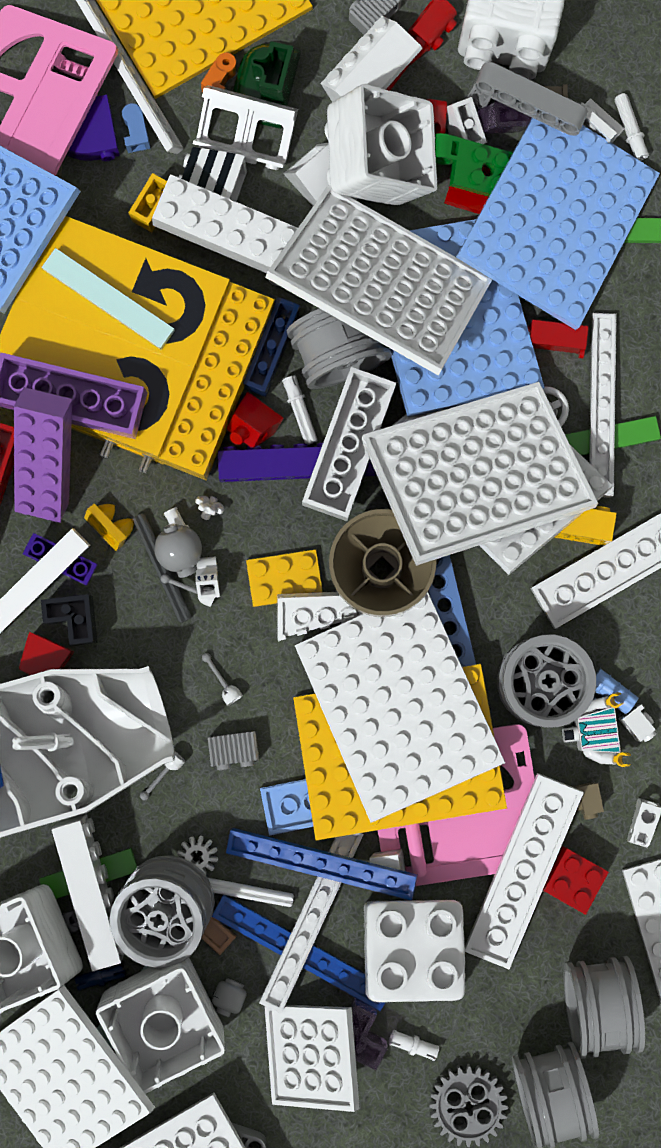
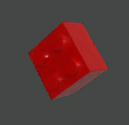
M561 846L543 891L586 915L609 872L566 847Z

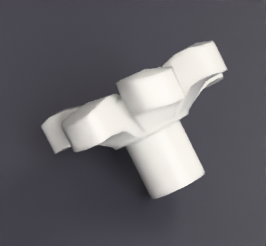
M198 496L195 503L199 505L198 509L202 511L201 517L203 519L209 520L211 515H215V513L223 514L224 506L217 502V498L213 496L210 499L207 496Z

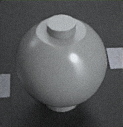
M177 523L166 525L163 527L164 531L158 535L155 541L154 551L156 559L165 569L177 572L180 578L194 574L196 572L195 565L200 560L202 554V543L199 536L187 526L177 525Z

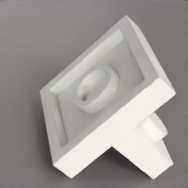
M591 98L585 104L581 103L588 111L583 125L605 138L608 143H613L624 131L625 128Z

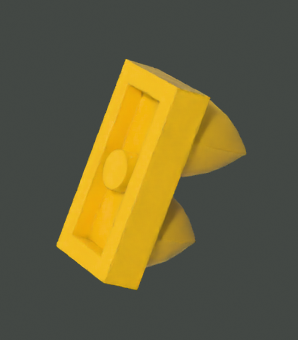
M93 504L87 509L84 516L85 520L115 551L119 550L133 530V519H121L113 523L111 520L115 514V505L102 504L96 506Z

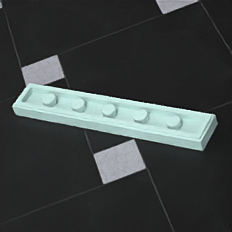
M56 248L42 266L44 271L160 350H162L175 331L173 327Z

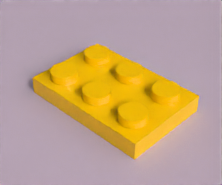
M316 550L246 560L253 607L277 604V594L322 593Z

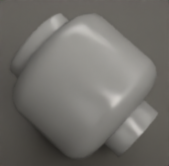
M226 978V981H220L212 997V1004L217 1007L216 1012L227 1017L231 1013L238 1014L247 996V992L243 989L244 985L229 978Z

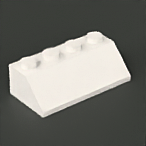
M381 16L320 84L332 102L362 84L380 87L385 90L422 50V47L397 22Z

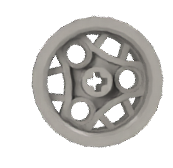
M320 308L301 317L286 330L288 338L292 339V348L299 350L305 367L302 369L303 377L308 378L306 384L309 389H320L340 384L346 381L351 367L369 372L392 357L391 350L386 348L385 345Z
M541 635L521 641L505 654L497 674V689L505 708L515 718L534 726L560 727L580 718L589 708L596 690V672L587 652L577 643L558 635ZM538 647H545L542 652L537 649ZM553 648L562 653L560 662L548 657ZM529 655L533 656L536 660V666L533 669H528L525 665V659ZM515 668H517L519 672L514 674ZM567 671H571L575 676L574 682L570 685L564 681V674ZM521 677L523 693L515 692L513 686L514 679ZM543 679H549V683L542 684ZM566 696L569 704L564 710H561L556 703ZM517 697H523L522 704ZM535 697L541 698L543 702L542 708L537 711L531 706V702ZM551 710L555 713L554 715L548 716Z
M158 856L140 864L130 875L111 908V932L122 952L133 961L154 968L170 967L189 958L196 950L213 914L215 900L209 879L195 864L180 857ZM145 889L148 892L143 894L141 890ZM138 912L141 913L144 916V918H141ZM175 926H181L184 931L177 930Z
M622 956L618 962L615 957L608 958L607 963L586 965L584 961H578L576 967L571 962H566L563 969V984L567 1018L572 1042L577 1049L580 1059H585L587 1053H589L591 1058L598 1057L599 1052L621 1050L623 1054H630L633 1048L635 1053L643 1052L645 1047L643 1005L638 980L630 958Z
M573 1042L566 1043V1049H563L561 1045H556L553 1052L533 1057L529 1052L524 1053V1059L519 1060L518 1055L512 1056L520 1100L535 1148H543L542 1146L546 1145L548 1148H555V1143L574 1138L584 1142L587 1141V1135H590L592 1139L599 1138L598 1122L590 1088L581 1059Z

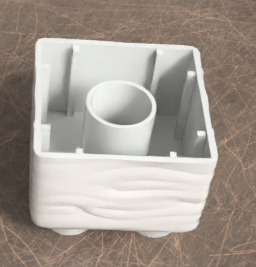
M468 0L458 45L459 54L464 56V64L470 68L480 70L485 62H493L509 66L510 71L529 80L534 79L537 72H542L547 67L557 39L565 0Z
M362 84L329 104L327 107V123L325 125V135L329 143L327 180L333 192L373 202L401 205L437 190L434 112L430 101Z
M47 885L36 886L0 902V1013L34 998L58 990L80 973L83 968L81 957L64 921L55 896Z
M456 900L369 901L364 904L365 993L370 1000L374 1002L456 1001L463 998L465 994V945L463 908L460 902Z
M189 958L170 967H149L110 987L103 993L96 1011L97 1018L117 1057L145 1094L224 1054L223 1024Z

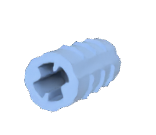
M601 668L596 672V693L602 697H609L616 692H620L621 695L615 696L614 700L618 704L624 702L618 709L627 714L639 698Z

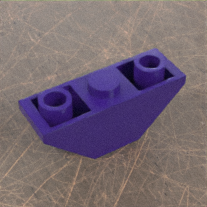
M33 533L23 555L39 562L56 544ZM79 556L62 574L87 586L98 564Z

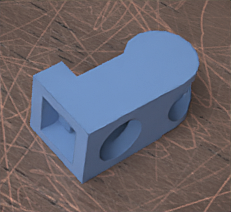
M137 104L126 105L122 110V116L130 134L129 137H124L128 153L151 149L141 108Z

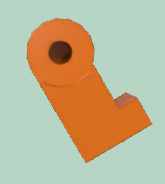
M222 53L216 58L201 82L202 92L204 87L208 85L225 89L224 86L227 81L236 75V59L231 53Z

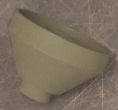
M376 509L355 516L340 529L331 547L329 569L336 591L350 607L369 616L391 617L412 609L425 597L435 576L436 559L416 566L393 511L389 509ZM380 558H383L394 569L384 580H380L370 570Z

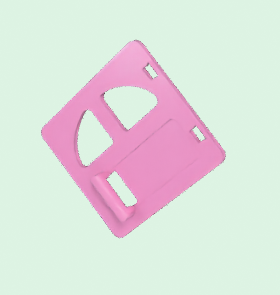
M7 5L0 11V56L9 48L25 39L41 36L44 37V41L23 80L0 73V91L14 96L0 125V146L56 176L117 57L118 48L112 41L13 5ZM64 47H69L93 56L94 59L90 66L86 67L67 60L61 52ZM54 67L57 71L78 78L82 81H76L74 79L52 72V69Z
M513 724L493 728L495 741L505 761V764L502 766L510 773L514 780L511 788L504 789L507 809L377 830L381 852L401 849L398 830L400 828L406 829L411 866H405L406 872L418 874L416 886L496 873L535 780L527 731L522 725ZM524 751L526 766H518L516 753ZM420 825H427L429 827L434 857L432 863L426 864Z

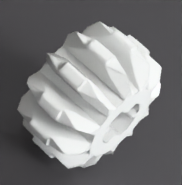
M191 836L189 838L191 846L187 842H183L181 845L186 851L179 850L177 855L185 857V860L195 864L206 875L205 867L213 871L214 866L210 862L218 861V857L211 856L218 849L217 847L208 848L212 844L211 839L204 845V836H199L198 843ZM193 851H196V853L201 851L203 853L201 856L202 862L200 860L197 862L193 860L195 856L192 853Z

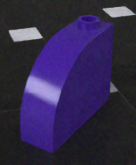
M107 95L95 98L66 154L67 156L84 161L100 159L102 161H111L116 156H120L111 105Z

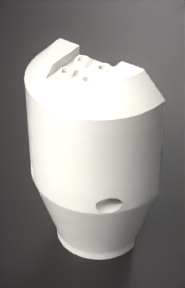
M149 666L140 669H51L0 684V767L4 786L0 788V838L87 813L163 764L175 761V751L168 718L157 683ZM54 693V699L48 703L50 695ZM49 732L56 734L69 733L71 734L70 737L72 736L74 740L71 748L57 749L53 752L47 749L15 750L12 747L14 737L45 736ZM77 789V795L72 798L73 792Z

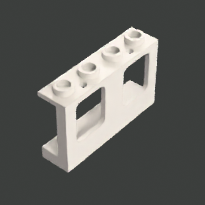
M210 85L204 87L202 94L204 103L197 138L193 140V144L199 145V148L240 154L245 156V162L256 164L257 161L266 163L265 167L279 170V167L283 168L286 165L298 109ZM214 108L235 112L239 116L236 135L232 145L214 141L208 137ZM259 120L280 124L284 128L279 153L275 157L255 152L252 148Z

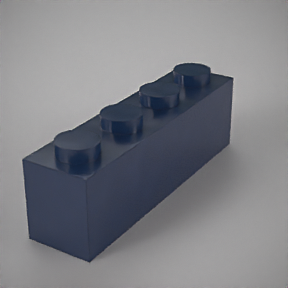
M277 297L243 382L245 390L267 397L290 339L286 330L297 321L300 314V305Z

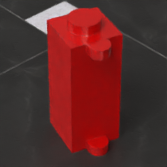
M532 320L530 325L527 326L533 348L577 353L578 358H584L588 326L580 325L575 330L565 323Z

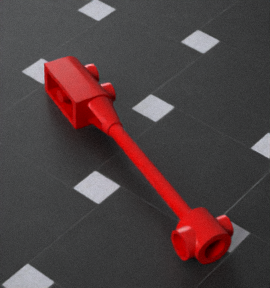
M431 0L407 31L421 45L422 50L385 90L390 91L409 65H412L424 53L430 51L431 48L435 51L444 41L440 37L444 31L449 33L455 27L457 22L454 18L457 12L447 0Z

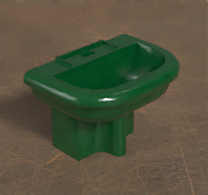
M270 41V44H260L252 47L244 55L240 63L233 92L288 106L301 50L294 49L291 45ZM259 120L257 122V124L265 126H270L278 129L282 128V125L272 123L265 120Z

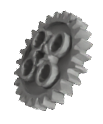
M467 1064L465 1071H462L460 1065H457L456 1073L449 1068V1077L446 1078L444 1075H440L443 1083H434V1087L438 1091L430 1092V1096L435 1099V1101L429 1102V1107L435 1109L430 1112L431 1118H437L433 1122L434 1127L442 1126L439 1130L440 1135L442 1136L448 1132V1142H451L455 1137L457 1146H460L463 1140L466 1141L467 1147H470L473 1140H475L477 1146H480L481 1138L488 1143V1134L490 1133L496 1137L497 1133L494 1128H503L499 1120L507 1119L506 1114L502 1112V1110L508 1109L507 1103L501 1102L507 1099L506 1093H500L504 1089L502 1084L495 1085L498 1079L496 1076L489 1078L490 1072L488 1069L481 1074L479 1065L476 1066L474 1071L471 1070L469 1064ZM479 1085L483 1087L481 1094L473 1095L471 1093L474 1086ZM456 1091L460 1094L456 1101L447 1099L451 1092ZM485 1099H489V1102H487V1103H485V1102H483V1101H484ZM470 1101L472 1104L470 1110L466 1109L465 1102ZM449 1108L454 1109L452 1112L447 1111ZM487 1110L489 1115L485 1119H479L477 1117L478 1112ZM457 1116H464L466 1118L462 1125L453 1123Z

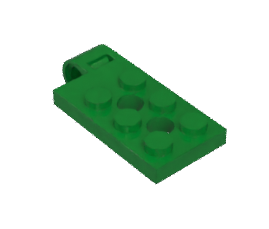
M435 134L436 164H452L449 186L489 197L512 152L449 134ZM483 165L489 167V176H485L482 172Z

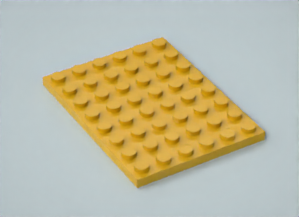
M95 0L154 99L159 98L211 68L220 54L228 52L234 55L313 9L309 0Z
M482 665L462 667L494 737ZM316 694L293 697L315 840L507 809L500 766L371 823Z

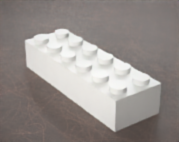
M171 174L152 216L153 226L265 273L268 272L298 229L295 226Z
M353 367L350 368L302 501L303 506L348 521L370 459L363 444L362 435L381 429L395 390V382Z
M87 813L60 820L51 830L91 969L96 971L120 964L124 953L116 944L110 927V914L115 897L112 888H108L105 879H108V872L105 864L101 865L99 856L102 853L99 842H95L92 833L95 832L92 818L88 819Z

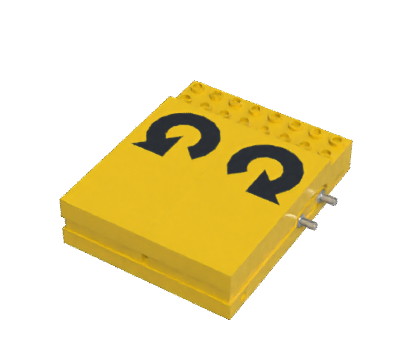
M65 216L16 295L0 334V352L143 386L147 391V397L136 439L71 424V429L104 441L105 444L100 454L102 457L108 458L113 445L142 456L143 460L139 467L140 472L146 473L151 460L207 481L226 434L227 426L232 419L244 389L243 382L275 305V299L230 282V279ZM55 248L173 327L175 331L162 350L44 271L42 266Z

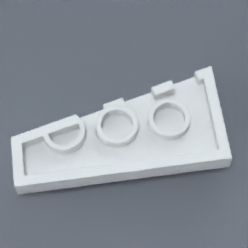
M338 592L277 594V639L281 641L286 639L287 636L307 634V631L317 628L322 630L340 622L343 624L363 613L350 607L340 597Z

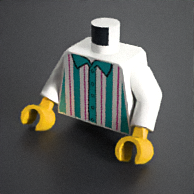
M616 692L609 697L593 699L589 708L580 718L574 721L575 727L562 728L564 743L577 741L578 750L583 751L585 757L597 763L629 767L631 764H624L622 761L624 755L631 756V754L628 752L620 753L615 708L624 704V702L618 704L614 700L615 696H619L621 693Z

